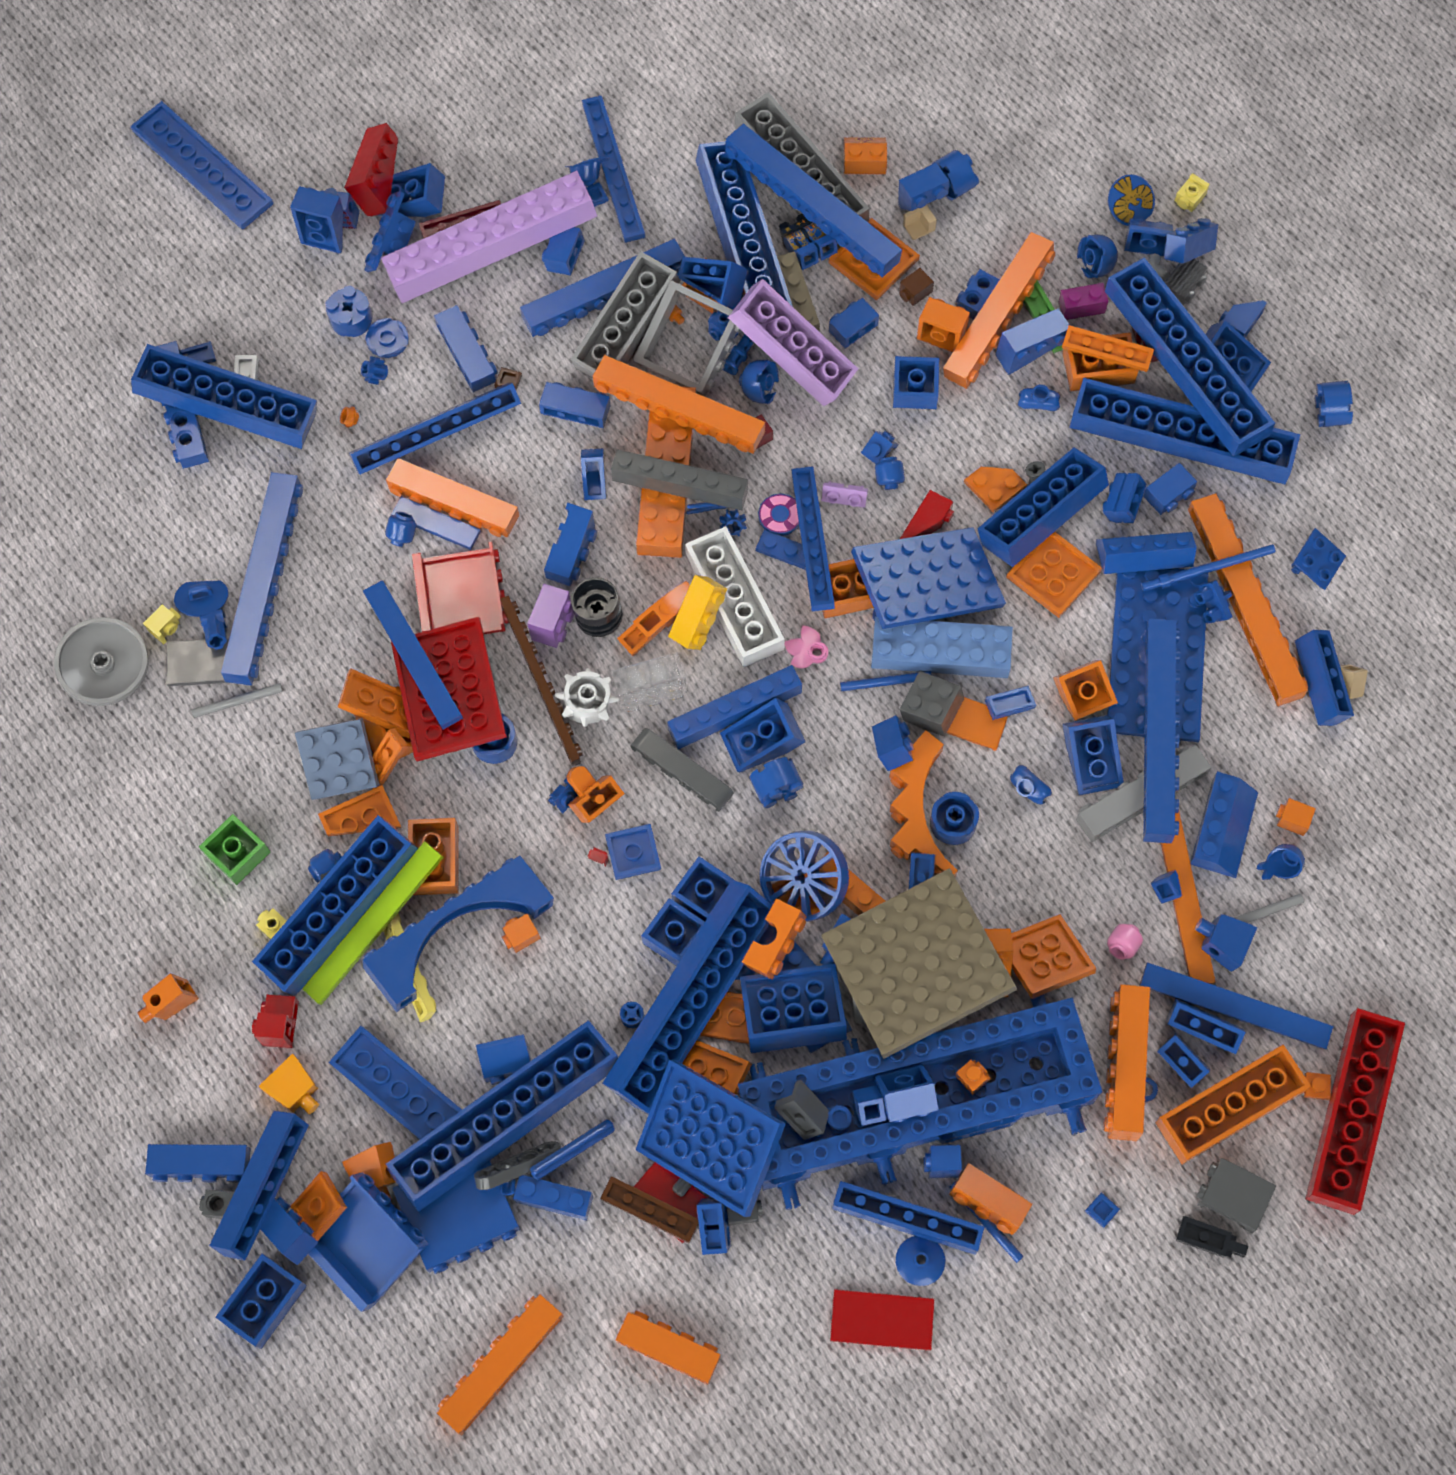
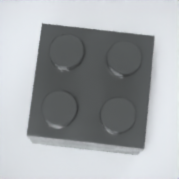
M919 671L900 707L903 720L945 737L964 700L962 687Z

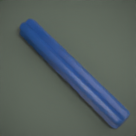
M608 1119L601 1122L530 1168L532 1177L536 1180L543 1178L615 1131L613 1123Z

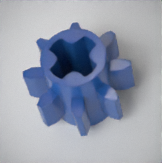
M370 356V361H364L361 366V375L365 377L364 381L378 385L379 380H385L388 375V367L384 364L385 361Z
M726 509L724 517H719L722 523L720 529L726 526L730 535L740 536L742 529H747L746 523H744L746 516L745 514L739 515L737 509L735 511Z

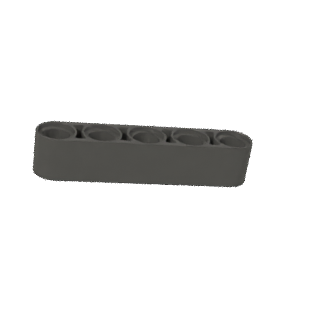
M644 728L630 745L634 752H640L645 760L652 765L656 764L659 766L661 771L670 778L674 777L680 781L678 784L689 792L691 790L695 792L699 799L707 805H713L717 812H720L734 794L729 786L648 728Z

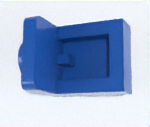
M875 431L861 453L877 464L879 459L886 458L892 448H897L898 444L894 442L895 437L889 432Z

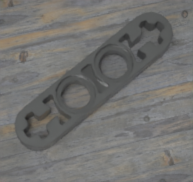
M556 1141L543 1143L477 1171L474 1174L476 1188L479 1190L491 1189L529 1173L532 1166L561 1148L560 1143Z

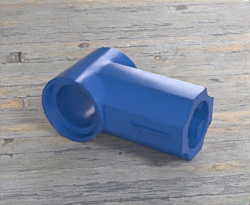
M223 609L200 616L208 647L215 650L222 649L224 644L227 643L225 629L228 628V625L226 626L224 621L226 617Z

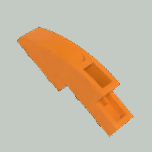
M687 581L681 583L651 605L633 621V625L617 638L632 656L638 653L665 627H669L674 623L690 587Z

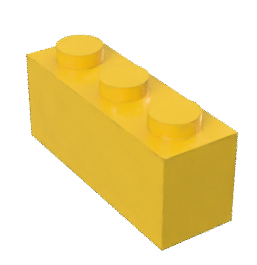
M694 575L668 637L687 649L701 650L706 642L710 627L715 622L716 614L725 599V593L728 588L709 577Z

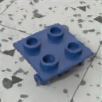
M1314 528L1292 563L1291 571L1295 574L1305 573L1320 588L1326 590L1346 555L1319 530Z

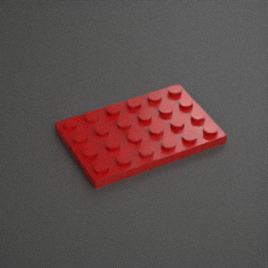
M479 617L415 634L463 719L445 729L441 728L391 641L416 762L507 737Z

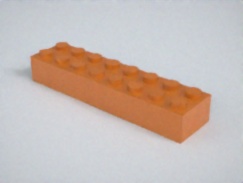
M683 387L696 393V387ZM649 411L645 456L690 466L694 429L688 426H680L674 420L661 418L655 412ZM642 488L636 541L637 555L682 558L687 498Z

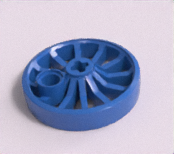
M796 831L780 837L768 848L761 862L760 885L765 899L773 905L776 898L779 899L793 889L787 904L795 907L799 895H801L802 912L806 915V922L819 920L833 913L842 903L848 889L849 870L842 851L830 838L815 831ZM796 838V843L788 845L789 840ZM805 838L814 840L811 848L805 843ZM822 844L829 851V854L815 863V858ZM779 848L782 850L786 860L791 865L775 857V854L779 850ZM795 848H798L800 851L799 859L794 855ZM834 859L837 871L819 872L822 866ZM771 864L790 874L771 876ZM838 877L837 889L823 883L820 878ZM791 880V882L774 893L771 881ZM818 889L833 896L828 905L824 902ZM809 896L812 897L820 912L812 915Z

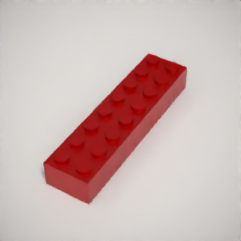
M1357 1008L1350 1014L1305 1200L1352 1215L1361 1211L1405 1022Z

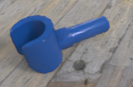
M516 1179L501 1184L500 1193L503 1195H513L516 1190Z

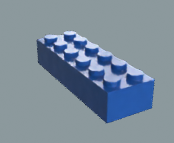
M1075 447L1072 448L977 528L982 546L1014 567L1109 486L1106 467Z

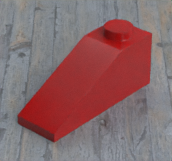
M929 490L900 539L932 534L942 528L945 522L949 523L955 511L952 510L954 501Z

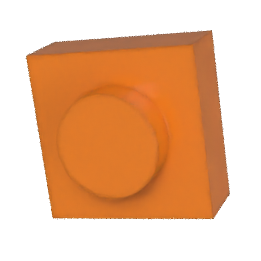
M1306 1072L1305 1077L1311 1087L1304 1093V1097L1329 1100L1331 1075Z

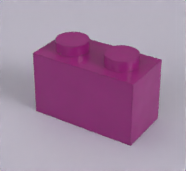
M1097 283L1061 290L1058 303L1065 319L1071 320L1106 313L1108 297L1105 292L1104 283Z

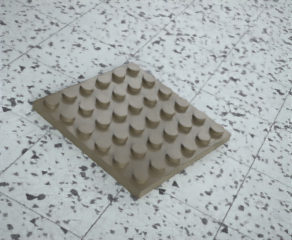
M950 868L821 935L884 1059L1017 990Z

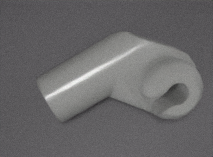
M1158 254L1150 255V265L1165 282L1169 274L1160 266L1161 256Z

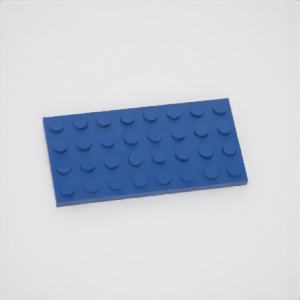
M1174 568L1117 573L1110 684L1118 703L1109 706L1107 713L1108 716L1114 718L1116 734L1144 737L1148 619L1176 620V629H1180L1179 643L1176 642V649L1180 650V661L1176 663V670H1180V682L1176 684V691H1180L1179 705H1176V712L1180 713L1179 727H1176V734L1180 735V741L1199 743L1206 631L1203 613L1207 611L1206 604L1197 603L1194 594L1199 590V584L1203 582L1208 583V573L1172 583L1167 588L1161 589L1159 587L1145 592L1142 590L1141 583L1157 579L1159 575L1166 573L1171 575L1187 569Z

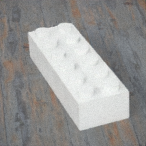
M725 526L686 543V556L695 574L709 577L728 588L725 593V599L716 615L743 668L783 651L785 639L727 527Z

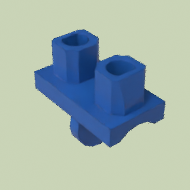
M1217 580L1208 583L1203 582L1198 585L1199 590L1194 594L1197 603L1206 604L1208 608L1203 613L1207 624L1229 620L1233 617L1227 600L1232 596L1230 590L1223 591L1222 586L1218 584Z

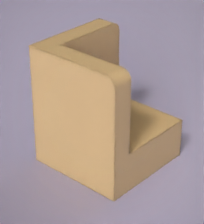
M927 205L904 214L903 226L912 240H916L936 230L937 220Z
M1350 664L1340 666L1349 699L1363 697L1368 670Z

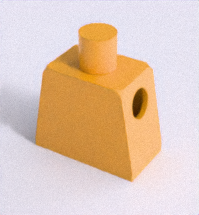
M293 1053L258 1086L264 1093L292 1113L301 1106L308 1114H311L319 1106V1103L311 1096L318 1088Z

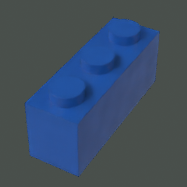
M1199 218L1196 222L1187 223L1186 226L1178 227L1175 231L1167 233L1164 259L1184 264L1215 250L1219 224L1211 223L1210 219Z
M546 382L539 407L540 413L604 428L611 404L610 396L604 393L588 392L580 387L571 388L558 382Z
M1177 999L1174 1000L1166 1018L1168 1025L1233 1054L1237 1053L1246 1033L1241 1027Z
M522 1175L518 1179L513 1199L519 1204L587 1220L594 1196L589 1191L541 1179L536 1180L533 1177Z
M279 1196L278 1199H274L260 1230L285 1257L299 1265L316 1246L318 1241L312 1236L314 1230L304 1221L300 1223L303 1218L293 1209L289 1211L288 1209L291 1205Z

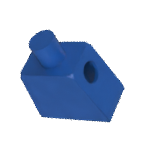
M1221 914L1212 923L1201 918L1195 930L1206 936L1201 946L1202 950L1227 970L1233 972L1242 965L1257 927Z

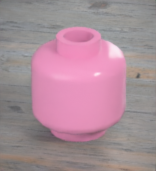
M1119 924L1109 936L1107 945L1114 957L1121 960L1130 959L1135 956L1141 947L1143 938L1136 926L1132 924Z

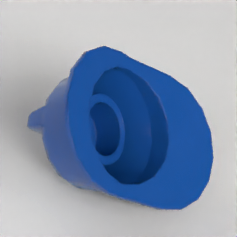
M610 157L594 158L565 167L569 168L570 173L577 171L585 187L593 185L599 179L600 165L608 161Z

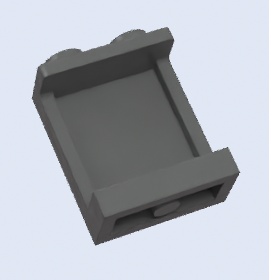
M1224 1158L1218 1160L1217 1163L1212 1162L1207 1172L1210 1179L1207 1185H1201L1196 1196L1200 1199L1198 1206H1206L1243 1225L1244 1230L1254 1233L1262 1220L1276 1185Z

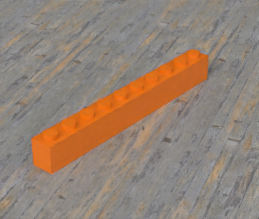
M1216 493L1191 501L1188 511L1211 562L1244 553L1243 543L1235 535L1234 524L1225 513V504L1222 500H1219ZM1251 560L1216 570L1224 590H1230L1232 596L1228 599L1277 706L1302 699L1308 691L1307 681L1299 673L1298 662L1289 651L1287 638L1283 637L1279 630V621L1277 617H1273L1270 610V601L1267 597H1264L1261 591L1262 586L1259 578L1254 576Z

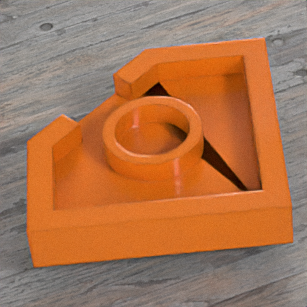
M980 467L964 479V483L993 513L1027 487V484L1013 469Z

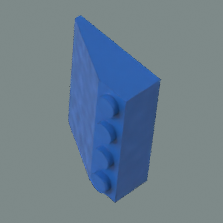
M835 964L780 971L778 975L774 976L773 980L761 974L740 977L751 1054L847 1040L846 1020Z

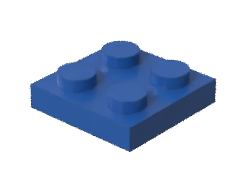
M651 824L605 834L615 880L661 870Z

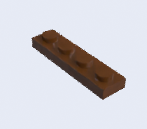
M612 1176L600 1197V1200L690 1244L699 1225L697 1218Z

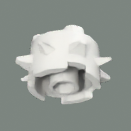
M589 668L584 672L577 673L574 677L566 674L564 676L566 680L564 691L555 693V697L563 700L564 712L562 716L564 718L568 717L571 721L582 723L584 727L591 723H597L601 719L607 721L609 719L607 713L609 703L618 701L617 697L610 695L609 683L611 678L602 679L598 673L591 672Z

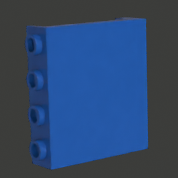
M490 1161L419 1212L398 1185L392 1188L401 1211L408 1218L407 1221L414 1228L419 1229L424 1234V1239L429 1243L420 1254L424 1266L429 1273L434 1271V1274L441 1273L448 1269L447 1264L455 1260L457 1263H462L471 1258L470 1253L476 1250L485 1252L494 1247L493 1242L500 1239L508 1241L517 1236L516 1231L521 1230L506 1196L500 1193V1185L487 1190L476 1188L474 1174L481 1169L491 1166Z
M361 1172L349 1177L352 1181L340 1194L347 1208L308 1254L360 1312L371 1309L429 1243L424 1239V1234L407 1221L408 1218L405 1213L393 1206L390 1197L374 1185V1180L369 1175Z

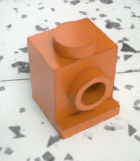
M970 1060L956 1072V1078L972 1095L991 1080L987 1070L975 1060Z

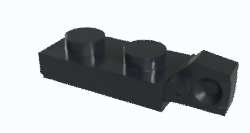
M1187 1216L1182 1217L1175 1241L1229 1259L1232 1254L1244 1258L1248 1250L1247 1245L1236 1242L1237 1236L1232 1235V1232Z

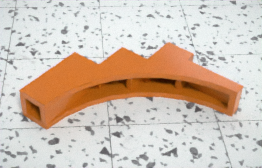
M925 730L913 744L914 750H911L913 761L890 771L891 783L898 789L904 788L890 805L891 817L899 824L905 823L890 841L891 852L899 859L904 857L906 860L911 858L912 852L936 854L934 875L950 868L956 877L958 870L943 856L934 843L925 819L923 809L925 781L932 765L943 751L944 746L942 742Z

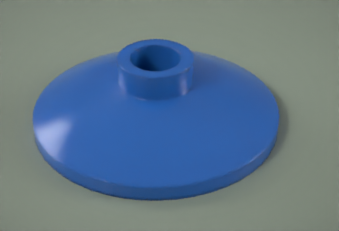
M913 1236L906 1239L898 1248L896 1267L901 1277L908 1283L915 1286H927L937 1281L942 1275L945 1268V1254L938 1243ZM917 1256H924L926 1262L919 1264L916 1260Z

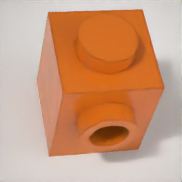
M1289 798L1285 805L1280 804L1277 810L1276 817L1279 818L1277 826L1304 836L1310 827L1316 808Z
M528 914L520 918L514 917L505 923L506 926L502 927L505 934L502 936V939L508 949L513 947L515 953L541 939Z

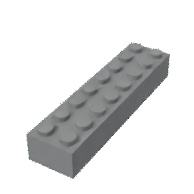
M769 92L735 113V129L744 123L864 220L869 221L870 208Z

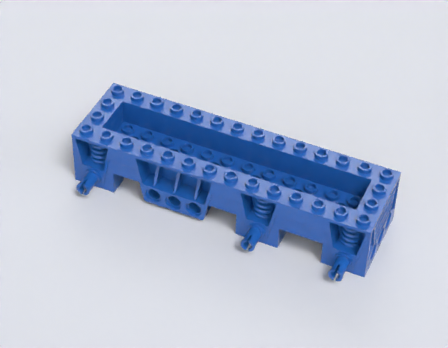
M1043 994L1031 999L1033 1008L933 1033L885 1059L878 1048L860 1052L857 1038H851L852 1049L849 1039L842 1042L846 1056L767 1077L763 1062L757 1063L759 1073L756 1072L755 1064H752L750 1067L752 1080L738 1084V1096L786 1123L762 1184V1190L771 1188L781 1189L785 1209H792L790 1199L793 1200L794 1208H798L801 1206L795 1185L799 1181L810 1179L812 1173L857 1162L858 1166L867 1163L877 1164L881 1184H888L889 1181L893 1183L897 1181V1178L895 1177L891 1159L894 1156L905 1154L908 1148L934 1141L946 1144L1011 1127L1022 1118L1046 1113V1116L1057 1113L1066 1114L1072 1135L1078 1134L1077 1132L1083 1133L1087 1131L1080 1110L1084 1106L1094 1104L1102 1093V1089L1073 997L1047 1004ZM1032 1058L1040 1059L1043 1064L1042 1069L1033 1070L1029 1065V1061ZM970 1060L979 1062L986 1070L992 1071L996 1076L994 1082H987L974 1095L956 1078V1072ZM923 1064L934 1082V1086L937 1083H945L948 1087L947 1094L939 1095L936 1093L939 1110L932 1112L930 1115L909 1117L903 1122H890L886 1116V1121L863 1126L856 1114L852 1090L875 1086L874 1075ZM802 1080L828 1110L834 1106L842 1105L853 1111L851 1125L845 1131H834L826 1123L823 1134L803 1140L797 1132L792 1130L790 1124L774 1107L777 1100L792 1095L796 1081Z

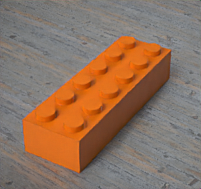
M1120 984L1118 990L1114 991L1113 997L1110 999V1012H1114V1015L1112 1016V1021L1109 1022L1108 1033L1113 1036V1039H1111V1044L1108 1045L1107 1059H1112V1062L1106 1072V1083H1110L1108 1093L1106 1092L1105 1107H1109L1107 1117H1104L1103 1126L1104 1132H1108V1139L1137 1142L1143 1134L1150 987Z
M1283 1044L1160 1116L1155 1123L1183 1165L1305 1093L1311 1085Z

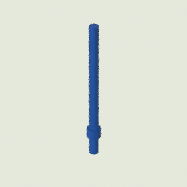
M1272 544L1171 575L1167 573L1159 575L1157 579L1141 583L1142 590L1145 592L1159 587L1161 589L1167 588L1172 583L1276 553V550Z

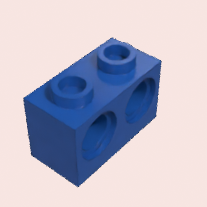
M980 269L976 275L970 277L966 290L961 291L957 296V306L970 312L969 318L974 320L1000 279Z
M701 1198L697 1204L702 1255L727 1253L731 1247L727 1206L714 1198Z

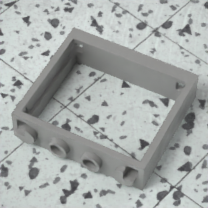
M670 281L633 360L686 387H696L697 392L706 396L708 392L710 393L712 387L715 386L716 381L714 379L717 373L722 371L725 365L724 358L727 352L730 353L735 344L733 339L736 333H739L741 330L729 320L699 385L649 361L681 293L728 316L733 311L676 282Z

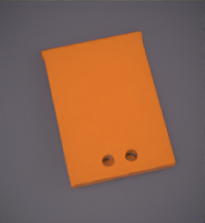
M964 697L947 734L997 751L1008 716L992 720L987 705Z

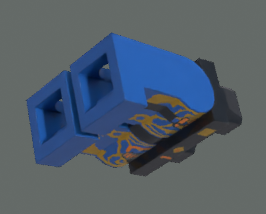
M802 213L797 216L796 223L792 225L786 221L779 224L782 243L789 253L795 251L802 271L819 263V259L823 261L838 252L837 241L829 234H825L814 222L807 220ZM827 246L830 249L827 252H823L822 248ZM808 255L811 257L809 261L804 262L805 256Z

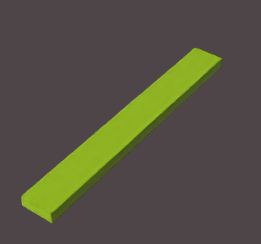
M424 841L302 990L315 1002L322 1005L444 857Z

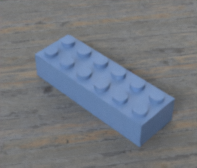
M875 617L871 668L1008 678L1011 670L1013 627L926 621L882 629L878 617Z

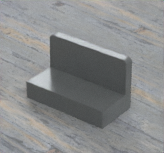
M802 1080L796 1081L792 1095L777 1100L774 1108L803 1140L824 1133L829 1110Z

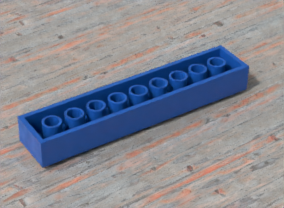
M726 141L699 144L696 164L726 261L735 262L748 269L741 300L754 284L763 279L793 307L750 171H746L738 161L727 155L725 152Z
M1145 257L1108 277L1105 289L1106 294L1149 348L1154 349L1153 354L1233 457L1271 435L1275 426L1274 420Z
M1083 378L1069 427L1284 485L1291 474L1301 435L1273 428L1269 437L1233 457L1194 406Z
M731 880L602 1083L630 1105L647 1114L651 1110L669 1060L683 1063L744 966L742 961L752 942L758 943L769 926L765 918L773 905L751 886Z
M588 1020L386 1163L390 1175L418 1212L604 1079L617 1061L618 1055Z

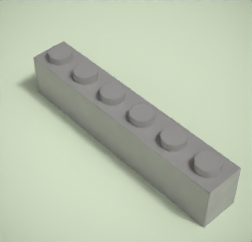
M1196 745L1191 748L1186 746L1176 753L1180 758L1179 769H1175V777H1179V791L1206 776L1212 768ZM1144 771L1133 782L1128 780L1122 783L1116 792L1103 794L1099 797V802L1094 805L1088 803L1079 809L1076 820L1091 842L1143 813Z

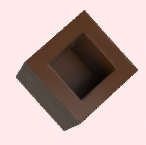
M918 268L900 281V297L903 301H909L914 306L933 292L934 281L921 268Z

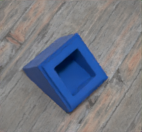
M1176 870L1160 875L1150 883L1161 904L1182 896Z

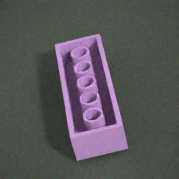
M763 279L749 289L728 316L740 330L822 406L835 401L858 370L847 357Z

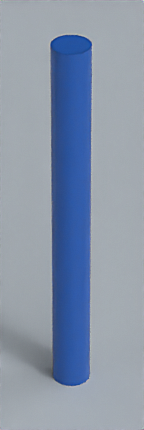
M931 671L924 672V673H927V674L932 675V674H931ZM918 673L840 682L841 691L913 683Z
M956 1181L949 1186L950 1189L953 1188ZM966 1206L1016 1263L1024 1257L994 1223L988 1219L984 1220L978 1217L974 1210Z

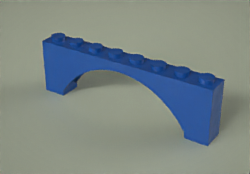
M520 855L515 859L510 858L497 871L488 872L482 878V881L476 885L473 883L467 886L458 897L453 896L444 903V906L437 911L435 909L429 911L423 920L417 924L416 922L411 923L399 936L390 937L386 940L384 946L378 950L372 949L364 956L363 969L397 1013L417 999V991L413 987V981L419 957L431 937L445 924L464 914L486 909L518 911L528 914L535 919L553 906L554 897Z

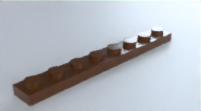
M509 595L500 599L501 606L572 767L581 764L580 757L583 756L579 744H574L570 737L574 733L569 722L564 723L562 713L564 710L561 703H556L552 696L556 692L551 681L547 683L544 675L547 672L543 662H538L535 657L538 654L533 641L529 642L526 635L529 634L525 621L520 622L517 616L520 614L516 601L511 602Z

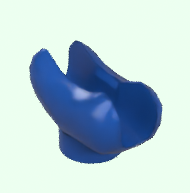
M1045 385L1025 388L1019 392L1020 400L1018 406L1023 409L1057 411L1060 408L1059 393L1049 390Z
M1024 765L1017 766L1014 773L1010 775V780L1016 787L1018 794L1027 797L1036 804H1044V799L1052 795L1050 787Z

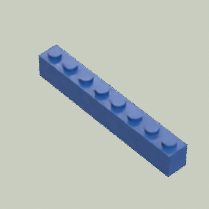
M675 238L643 252L675 270L677 274H679L682 258L685 257ZM637 255L521 306L522 319L532 337L537 335L543 336L554 327H563L572 319H581L590 311L603 309Z
M507 383L349 452V455L357 473L361 475L520 405L521 401L513 383Z

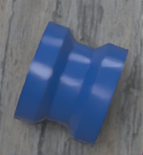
M627 1002L620 1009L621 1021L627 1028H638L645 1017L642 1006L637 1002Z

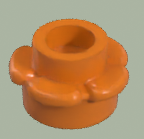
M353 406L350 408L344 407L340 415L341 424L346 425L347 428L356 425L359 420V413Z

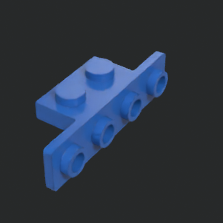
M402 191L391 194L387 200V210L380 218L379 225L381 226L378 233L373 237L372 250L365 259L366 266L364 270L367 272L377 270L382 254L388 255L408 245L416 221L398 212L405 195Z

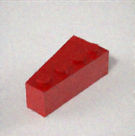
M387 123L366 129L344 186L345 190L352 196L366 216L370 217L386 212L388 207L386 203L391 195L398 137Z

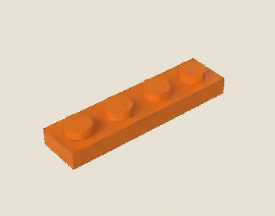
M1071 325L1068 326L1062 348L1145 372L1148 371L1154 352L1153 348Z

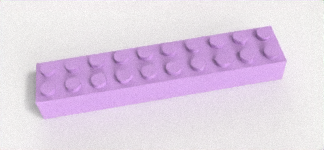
M575 171L381 257L401 303H404L598 216L581 177Z

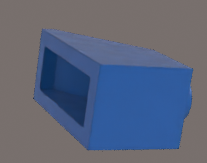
M603 448L581 450L584 500L606 499Z

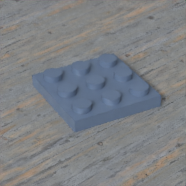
M363 718L295 732L311 800L379 786Z

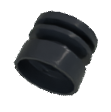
M589 578L583 580L575 587L571 595V605L578 627L585 634L592 637H603L618 629L622 622L623 612L616 587L610 581L603 578Z

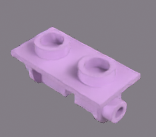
M829 481L823 484L821 501L832 504L851 505L853 507H865L868 489L864 488V486L848 485L847 488L844 487V484Z

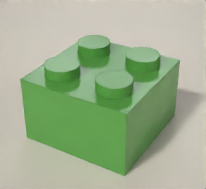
M234 814L199 846L203 854L236 885L271 853L265 843Z

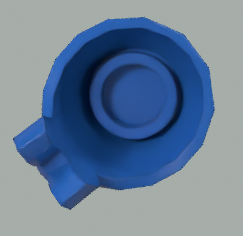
M1280 844L1274 847L1266 861L1259 863L1256 869L1264 870L1262 880H1269L1273 875L1283 879H1290L1302 872L1305 867V858L1301 850L1295 845Z

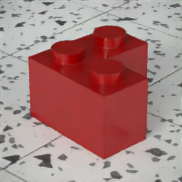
M266 994V1000L262 1001L261 1011L258 1012L257 1019H254L252 1023V1034L263 1046L292 1048L299 1006L298 999L295 996Z

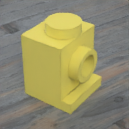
M1192 173L1177 192L1175 202H1177L1180 208L1188 209L1192 212L1206 196L1210 184Z
M162 604L143 624L147 631L164 645L167 642L165 637L176 632L180 623L178 620L181 616L172 607L168 610Z
M272 908L270 911L265 910L259 915L257 919L259 922L256 926L271 940L287 920ZM274 921L277 922L274 927H269Z

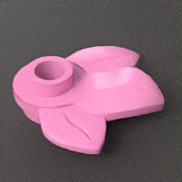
M802 626L801 638L785 641L786 650L794 656L791 665L796 668L802 669L809 667L813 663H822L828 657L827 646L821 642L820 634L811 627ZM820 650L821 655L815 656L813 651Z

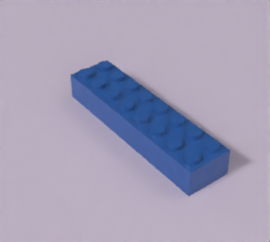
M150 344L146 345L131 378L132 393L299 449H302L317 411V400Z
M378 815L252 962L285 993L296 996L418 850V847L392 824Z

